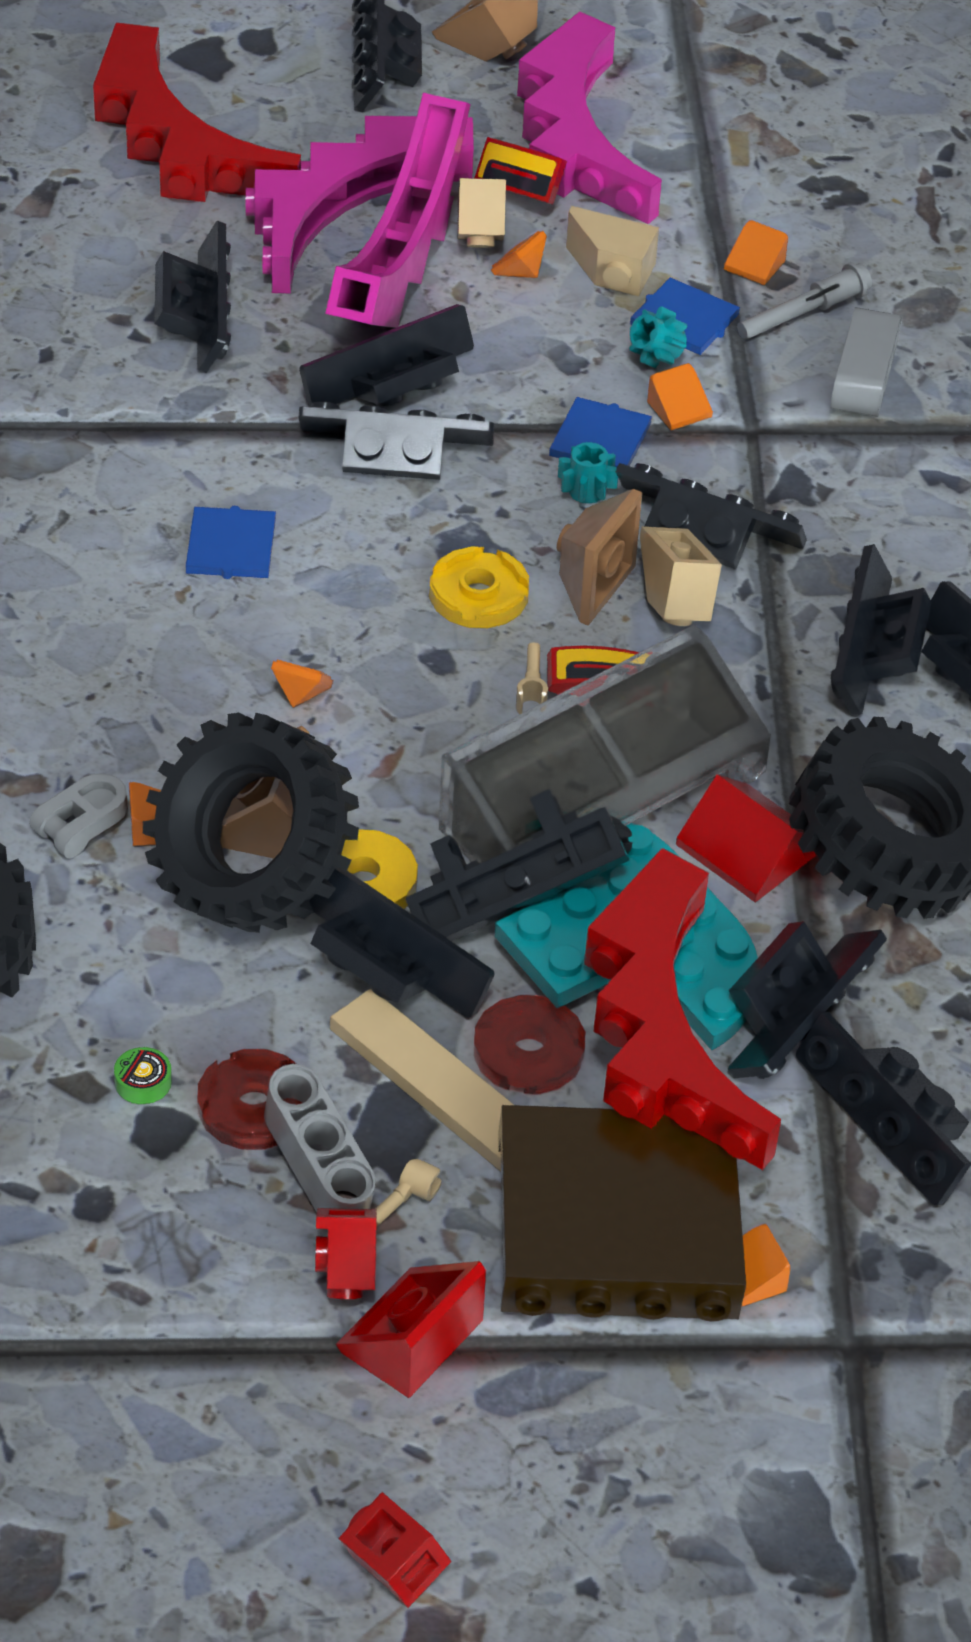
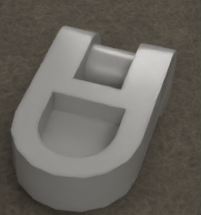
M99 773L86 776L38 806L30 817V827L43 838L51 837L54 840V847L66 858H74L85 849L89 840L110 828L125 816L128 809L126 786L121 779L110 774ZM72 815L77 817L69 823L64 821Z

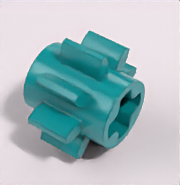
M662 306L658 308L656 314L644 309L642 315L636 318L630 327V341L632 345L629 347V350L641 355L640 362L653 368H657L660 361L673 365L674 359L678 358L687 346L684 330L688 326L686 323L676 319V312Z
M585 442L572 446L571 458H559L558 477L562 479L561 491L563 493L569 492L570 496L580 503L591 504L605 500L606 488L617 489L618 487L617 468L615 467L616 455L614 453L608 454L607 450L597 443Z

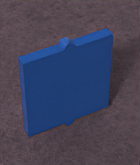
M670 277L653 295H646L645 303L631 316L630 325L633 324L636 318L642 315L644 309L656 314L660 306L676 312V319L686 323L688 326L684 330L687 338L685 349L701 355L717 337H724L725 329L739 315L740 307Z
M576 397L550 447L549 456L571 458L572 446L592 442L603 446L608 454L614 453L616 455V468L619 463L630 466L651 425L652 416L619 408V405L616 403L607 405Z
M232 506L230 509L194 507L186 560V573L221 575L224 579H230L232 576L269 578L276 511L244 510L238 506Z

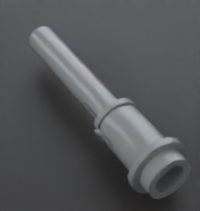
M850 262L843 266L841 272L812 283L810 291L737 324L738 333L742 339L747 340L817 307L824 311L829 309L830 306L852 296L859 299L865 296L867 290L872 287L870 272L865 265Z

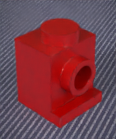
M317 1208L316 1229H328V1236H316L315 1272H327V1297L334 1299H359L363 1297V1290H375L377 1209Z
M383 1492L370 1505L361 1508L353 1516L348 1528L338 1538L351 1556L389 1589L407 1608L415 1602L452 1562L434 1536Z

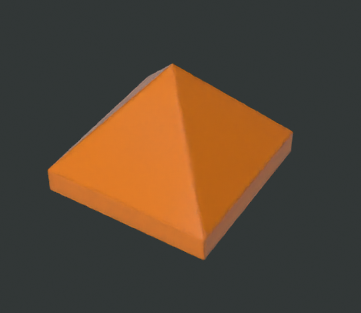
M537 231L515 245L492 265L491 271L497 276L537 278L547 235L544 231Z
M278 659L272 663L271 669L292 708L332 688L334 680L331 679V676L321 671Z

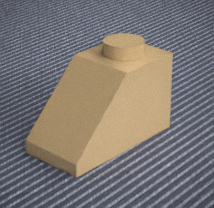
M460 178L458 186L457 239L467 240V247L493 248L495 240L503 241L505 236V179Z
M571 206L568 212L566 248L594 285L640 296L656 264L659 227Z
M641 526L640 542L647 601L665 622L672 625L689 626L692 624V621H711L722 564L689 529Z

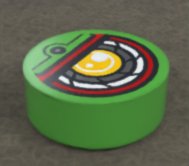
M138 1047L126 1051L117 1059L114 1065L116 1091L123 1099L135 1104H150L162 1099L169 1092L172 1084L169 1059L159 1050L149 1047Z

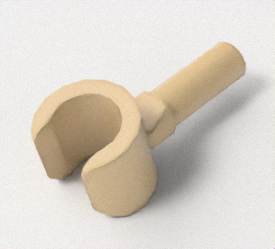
M535 642L528 644L527 672L525 673V678L517 685L516 710L519 714H522L523 703L531 700L541 705L540 715H544L547 709L548 686L541 679V674L539 673L540 644Z
M419 1159L410 1160L404 1167L399 1185L393 1190L394 1192L375 1208L377 1209L376 1226H379L403 1202L405 1203L411 1194L426 1201H431L441 1186V1179L437 1177L440 1169Z

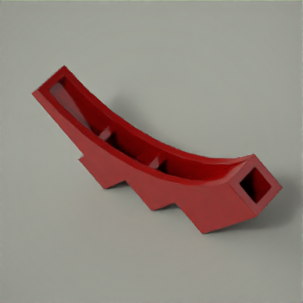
M116 22L93 84L95 121L126 125L127 159L160 163L161 197L205 202L209 191L246 196V188H255V169L301 170V154L269 149L237 139L208 125L186 109L168 89L159 71V27Z
M662 848L588 927L584 965L593 969L600 976L611 979L597 995L593 1032L602 1036L611 1045L622 1048L607 1064L603 1102L612 1106L620 1115L633 1118L650 1129L655 1126L663 1115H666L683 1129L696 1132L724 1148L731 1156L743 1159L763 1170L775 1156L781 1118L745 1095L714 1065L693 1035L678 999L673 965L684 937L704 911L709 873Z

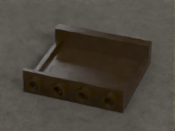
M520 1105L501 1106L498 1130V1152H501L504 1281L501 1312H520L529 1316L552 1313L580 1314L589 1318L614 1315L640 1316L650 1320L664 1317L700 1318L710 1322L723 1319L739 1320L746 1288L737 1158L731 1156L724 1148L696 1132L683 1129L666 1115H663L655 1126L650 1129L633 1118L620 1115L614 1109Z

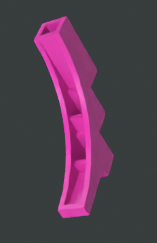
M579 11L519 59L517 96L525 99L522 138L531 141L529 149L567 161L557 195L564 198L575 189L649 224L659 216L662 179L634 164L613 147L596 126L586 103V98L596 80L613 64L615 27Z
M422 94L413 133L392 195L373 234L359 254L347 264L336 266L325 314L371 325L393 328L399 326L408 282L422 283L431 239L443 242L445 239L454 196L450 194L471 104L432 94Z
M365 116V134H356V143L310 142V161H301V170L255 169V188H246V216H255V235H263V245H272L263 246L262 257L263 274H272V293H291L294 270L305 248L324 227L346 211L372 198L393 192L407 153L417 116ZM468 117L453 182H459L460 178L472 179L474 150L473 117Z

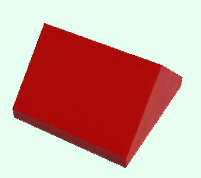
M716 774L676 838V845L755 903L816 856L815 852H802L798 841L804 834V830L791 828L789 821L790 813L749 784Z
M480 1261L410 1267L335 1345L343 1355L407 1398H410L483 1321L486 1269Z

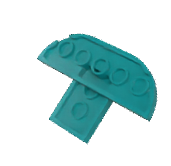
M577 813V815H578L579 818L582 817V816H585V815L589 814V813ZM539 819L524 824L523 840L525 842L533 839L532 834L542 830ZM619 819L632 833V836L628 837L629 841L633 842L632 849L628 853L629 861L495 922L494 937L556 1008L608 984L611 980L600 976L593 969L584 965L587 933L590 924L662 848L678 856L667 843L642 825H636ZM707 887L704 911L684 937L673 966L678 999L689 1026L711 1050H714L732 1038L746 1022V1018L729 993V989L755 962L758 956L746 929Z

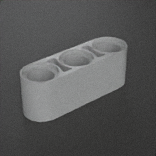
M858 307L854 308L834 382L831 399L832 409L875 417L879 416L896 351L902 315Z
M290 1064L277 1069L270 1078L264 1119L316 1213L317 1208L370 1209L376 1183L374 1172L319 1077L313 1070L304 1065ZM294 1098L301 1101L302 1104H289L282 1099ZM321 1144L329 1148V1150L316 1151L310 1148L309 1145ZM342 1190L349 1191L355 1194L357 1198H343L337 1195L336 1192Z

